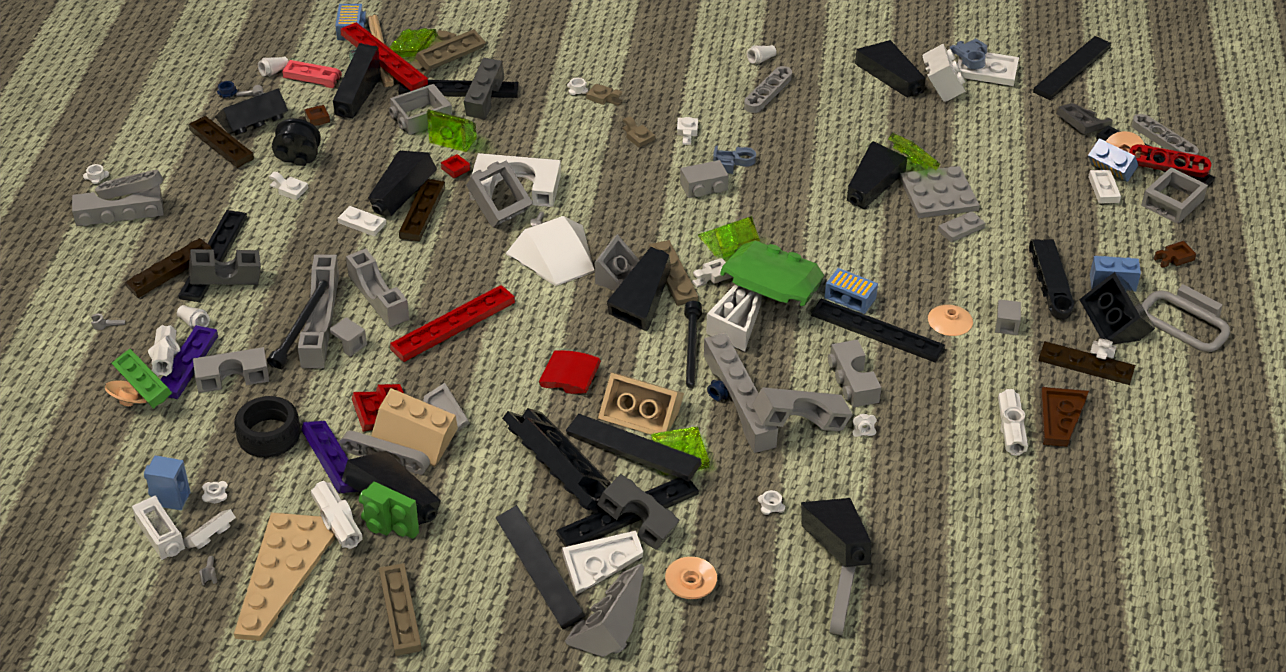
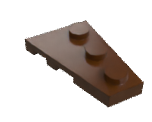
M1041 387L1043 445L1068 447L1089 391Z

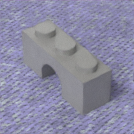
M858 340L832 344L831 354H828L830 368L834 367L836 381L838 384H842L844 398L850 401L852 407L879 403L881 386L874 371L858 372L864 370L866 356Z
M264 347L193 358L198 393L222 389V380L231 374L243 376L246 385L269 382Z

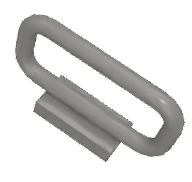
M1184 284L1178 289L1177 295L1159 290L1151 293L1141 304L1154 327L1200 351L1213 352L1218 350L1230 335L1229 325L1220 318L1223 304ZM1164 299L1218 327L1221 333L1212 343H1204L1156 318L1148 310L1157 300Z

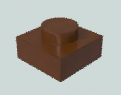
M324 105L304 109L307 121L314 126L330 123V116Z

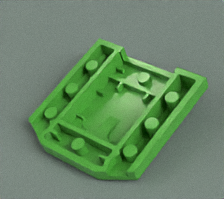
M758 241L743 244L722 266L720 272L722 276L727 273L734 277L732 282L738 286L780 302L788 303L789 299L801 301L800 306L806 305L824 278V274L817 263L801 258V255L798 253H787L776 245H766Z

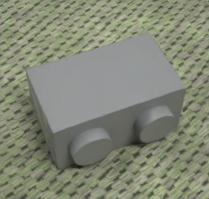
M720 160L680 168V184L688 198L701 197L706 194L721 193L728 190L729 175Z

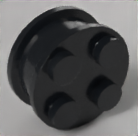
M300 116L298 119L283 120L277 125L275 130V137L272 141L273 153L276 158L283 162L295 163L297 166H306L307 163H312L317 157L321 134L304 116Z

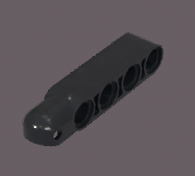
M1031 239L1029 253L1033 255L1031 259L1034 267L1037 268L1036 275L1038 281L1042 284L1041 291L1043 297L1047 299L1045 303L1048 304L1053 317L1061 320L1068 319L1073 312L1074 301L1054 239Z

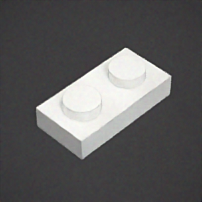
M1090 170L1089 179L1098 203H1120L1121 195L1111 170Z
M349 206L338 217V223L375 236L386 225V219Z
M231 509L220 512L183 539L184 545L187 548L197 547V549H200L211 541L209 538L216 532L221 534L231 526L229 522L236 518Z

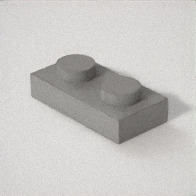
M972 211L938 225V231L950 242L985 228V222Z

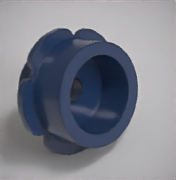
M223 81L218 85L219 90L217 94L219 96L229 98L237 93L236 86L231 81Z
M712 380L711 384L707 387L709 396L717 402L728 397L729 391L720 380Z

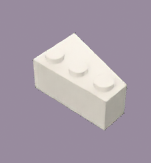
M941 44L922 55L924 64L927 66L926 70L929 72L927 75L943 102L949 101L965 92L963 87L965 80L961 72H959L961 70L955 61L956 58L951 49L947 50L944 44Z
M735 284L707 313L706 334L715 336L726 333L732 345L745 352L761 306L762 294Z

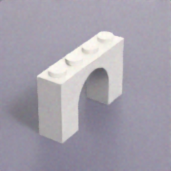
M478 153L472 174L478 170L482 172L487 170V167L496 161L500 164L507 160L517 177L526 178L534 183L532 188V205L554 207L561 177V160ZM500 173L481 181L491 199L496 184L503 180ZM469 191L470 200H475Z

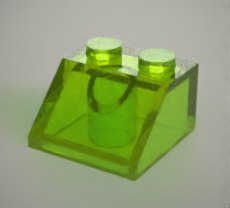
M428 109L429 143L467 152L477 139L476 123L465 118Z
M752 216L698 234V237L714 256L722 254L723 258L733 255L735 253L734 250L740 248L743 244L760 241Z

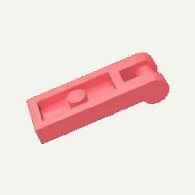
M290 60L282 71L283 78L321 84L328 88H334L337 83L336 80H339L342 76L341 71L337 68Z

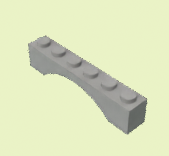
M314 255L310 298L322 280L328 282V287L308 318L305 328L300 333L298 353L301 368L325 367L339 279L337 255Z
M724 333L704 338V358L712 374L718 376L729 391L737 409L744 435L753 452L757 453L776 448L778 428L777 426L762 425L752 404L759 393L729 337Z

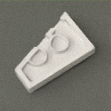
M632 531L563 547L562 554L575 594L578 595L642 558L643 550L637 532Z

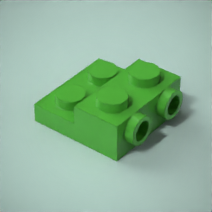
M374 481L367 489L361 492L359 503L363 504L364 507L361 519L366 522V526L371 532L387 536L393 529L396 534L402 537L406 535L414 539L417 536L419 526L415 500Z

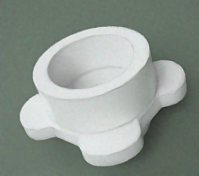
M573 78L567 84V87L570 88L569 94L571 95L586 94L588 92L586 88L587 83L582 78Z
M94 164L86 169L87 173L83 175V178L92 181L93 184H98L103 178L109 176V172L104 171L103 166Z
M867 414L856 416L853 419L855 429L852 433L854 437L875 435L876 429L874 425L877 421L876 417Z
M224 481L205 483L202 486L204 490L202 500L214 504L224 501L227 498L225 489L228 487L227 483Z
M766 491L758 497L763 514L784 512L785 505L782 504V495L777 491Z

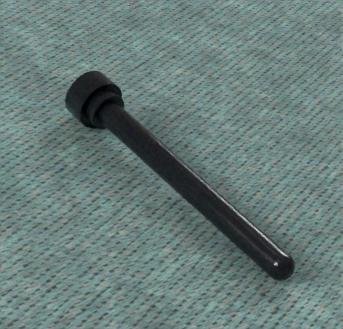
M322 280L280 348L270 353L267 363L271 367L281 370L288 362L287 353L328 287L326 280Z
M694 300L688 301L684 306V315L688 319L686 386L688 388H693L695 385L697 320L702 316V304Z

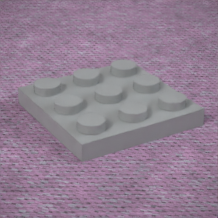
M960 166L900 173V181L918 218L979 211L980 205Z

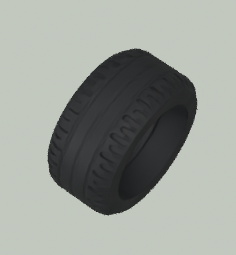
M263 396L250 400L239 409L234 420L237 441L240 447L252 456L269 458L284 454L296 445L300 437L301 428L298 412L291 402L281 397ZM265 420L284 422L281 427L270 432L251 430L254 425Z

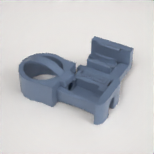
M975 38L964 44V41H959L956 46H950L953 54L961 57L962 64L968 68L976 70L985 66L987 45Z
M717 145L714 148L713 161L720 160L726 172L733 174L734 165L748 167L755 164L756 152L748 147H736V151L718 150ZM742 155H747V156H750L751 158H749V159H744V158H741L740 156H742Z

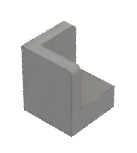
M998 300L995 333L1018 335L1021 321V302Z
M347 317L330 328L331 334L342 340L343 351L349 357L367 345L365 329Z

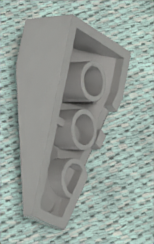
M642 563L624 571L605 591L607 596L590 608V611L594 613L586 621L581 619L574 626L565 640L567 645L602 657L612 652L617 654L626 647V641L632 633L644 572Z

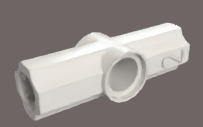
M161 325L156 329L155 343L148 349L149 356L152 359L151 371L157 376H167L172 372L174 356L180 352V347L176 342V330L171 325Z
M1006 389L998 395L1002 422L1000 429L1004 435L1006 451L1011 453V455L1020 456L1023 452H1027L1028 449L1024 425L1025 412L1021 408L1019 394L1014 389Z
M322 481L317 483L311 490V495L320 509L326 528L328 530L332 529L342 548L352 549L363 540L362 533L353 520L347 501L340 499L331 482Z

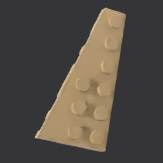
M271 512L234 631L235 639L261 641L277 620L284 606L288 605L293 598L292 595L298 587H301L317 565L327 547L333 543L335 534L332 529L328 530L321 516Z

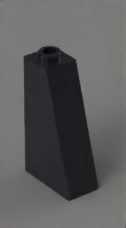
M891 40L856 49L855 64L905 97L924 93L926 78Z
M359 43L333 98L334 115L353 119L381 79L379 50L377 46Z
M872 141L848 185L847 201L854 206L865 209L900 178V173L906 172L908 157Z
M400 150L395 155L368 197L375 213L392 216L437 170L429 152Z
M650 247L608 299L609 315L647 332L651 326L671 270L670 255L663 250Z
M387 451L347 460L342 481L361 493L373 481L416 501L418 525L431 522L436 518L441 500Z
M851 498L801 502L802 527L845 567L871 565V540Z

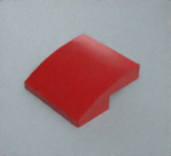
M554 350L539 380V384L543 388L562 387L564 392L569 394L587 393L601 360L586 353Z
M378 384L374 392H353L352 402L363 432L373 430L379 407L391 388L404 393L401 384Z

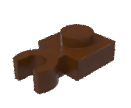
M1185 241L1165 247V250H1158L1154 255L1155 261L1162 259L1161 268L1168 267L1172 262L1176 266L1195 261L1196 253Z

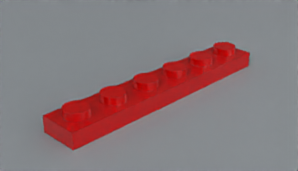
M357 22L341 28V36L355 47H358L359 43L377 46L380 67L409 90H417L428 85V78Z
M499 285L391 342L390 350L401 361L405 362L514 304L515 296L504 286Z

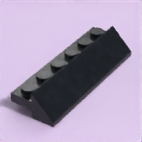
M527 408L523 415L507 411L502 419L509 425L508 430L522 439L521 443L526 448L534 451L536 454L535 458L550 468L549 473L564 483V489L575 495L579 499L578 503L583 508L591 509L594 513L602 511L603 509L597 503L611 482L542 412Z

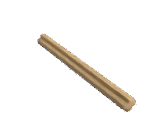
M375 14L373 16L369 15L368 24L371 34L384 43L378 16ZM380 67L383 86H393V76Z

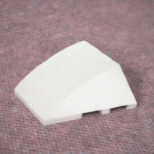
M565 216L525 229L506 252L507 256L515 258L521 265L529 267L538 276L554 286L595 272L583 225Z

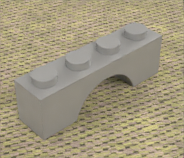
M160 185L114 201L101 199L94 192L72 195V212L76 226H88L90 224L162 216L164 212Z
M363 249L346 256L348 276L386 325L390 328L408 321L407 299L397 287L392 289L387 287L379 272L376 260L368 250Z
M762 387L752 404L762 425L783 427L789 415H798L811 420L822 430L841 431L853 415L842 395Z

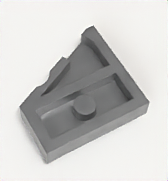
M1074 103L1059 106L1056 112L1065 122L1071 124L1082 134L1104 129L1108 125L1111 126L1113 122L1108 117L1105 120L1096 118V112L1084 109Z

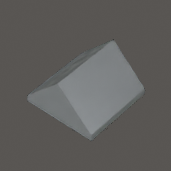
M618 234L613 237L595 261V284L616 291L640 261Z

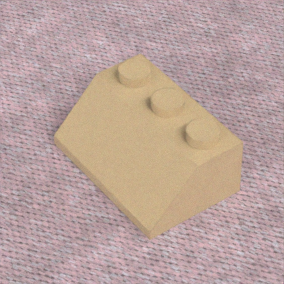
M611 373L598 419L665 439L679 413L684 393L625 375Z
M391 388L379 407L371 436L421 451L430 459V465L436 467L458 429L456 415Z

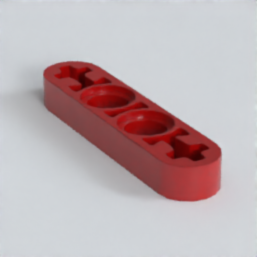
M1142 144L1133 145L1129 150V153L1135 156L1136 152H1140V158L1136 159L1138 166L1163 171H1167L1172 167L1186 175L1205 177L1211 169V161L1207 157ZM1150 153L1149 160H1146L1147 154ZM1155 155H1162L1165 161L1157 163L1153 157ZM1183 159L1186 165L1178 167L1175 165L1174 160ZM1190 161H1193L1192 167L1188 168ZM1199 163L1203 164V170L1199 169Z

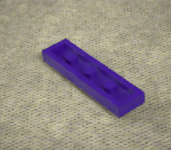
M198 325L194 327L181 347L180 352L177 353L173 360L172 372L167 376L163 375L160 379L172 392L169 398L179 399L195 374L193 358L205 357L218 338L216 329Z
M326 421L303 422L301 430L338 494L359 492L342 481L346 463L349 459Z

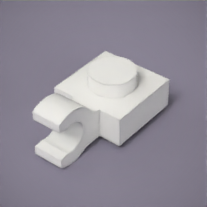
M678 118L677 135L683 136V144L691 145V136H697L698 118Z
M273 172L269 176V179L274 180L270 187L278 189L280 195L297 200L308 189V183L293 177H289L286 180L278 172Z
M720 258L703 264V269L694 271L693 274L697 279L693 280L692 283L696 287H700L709 280L715 284L732 278V276L727 273L724 276L720 275L722 266L726 263Z
M1099 339L1098 341H1093L1090 353L1097 354L1096 358L1106 360V357L1114 358L1116 346L1112 345V341Z

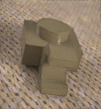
M595 84L586 94V99L602 105L608 102L619 106L623 102V100L618 99L622 95V91L618 89L613 90V88Z
M631 116L623 119L626 126L622 127V129L627 132L626 138L640 148L655 140V135L644 125L637 127Z

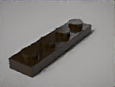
M207 116L189 123V130L236 168L254 160L252 151Z
M427 179L420 187L399 230L400 239L421 241L446 188L445 181Z
M198 238L180 250L171 253L165 259L154 263L143 272L134 275L125 282V285L137 298H140L189 268L191 249L212 250V248L201 238Z
M1044 341L1038 360L1130 385L1136 366L1107 357L1106 360L1096 358L1097 355L1046 341Z

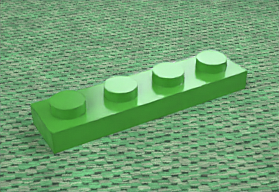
M128 349L112 362L117 371L153 409L172 394L169 388L131 349Z

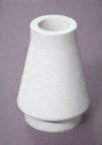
M753 45L747 51L748 61L752 64H760L776 56V48L773 45Z
M285 56L262 58L258 62V69L262 76L268 75L270 77L283 70L289 61Z
M182 305L177 310V316L191 329H194L196 325L207 327L210 318L204 309Z

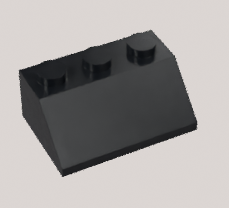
M278 88L225 107L215 118L227 133H235L237 136L247 132L246 128L254 126V129L266 125L265 121L270 119L273 122L281 120L289 110Z
M1115 272L1079 299L1100 338L1112 341V345L1140 341L1155 329L1129 283Z

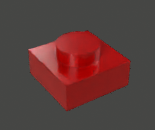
M456 154L442 161L441 169L452 178H456L470 170V163Z

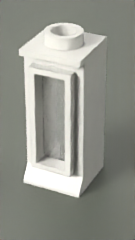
M156 495L132 506L137 524L161 560L176 556L185 549L181 532L173 524Z

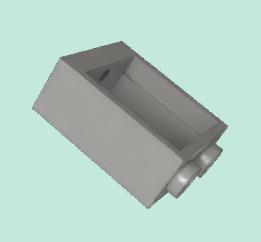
M434 84L390 98V116L398 121L399 127L404 129L408 135L453 120L452 105ZM429 104L433 107L432 110L408 117L405 113Z
M507 160L500 164L496 161L483 172L481 170L474 172L470 175L471 179L466 184L492 227L527 211L533 204ZM498 173L501 174L518 201L498 211L481 184V181Z
M1171 167L1145 190L1141 206L1179 224L1204 200L1208 185ZM1167 185H1170L1190 196L1181 203L1161 193V191Z

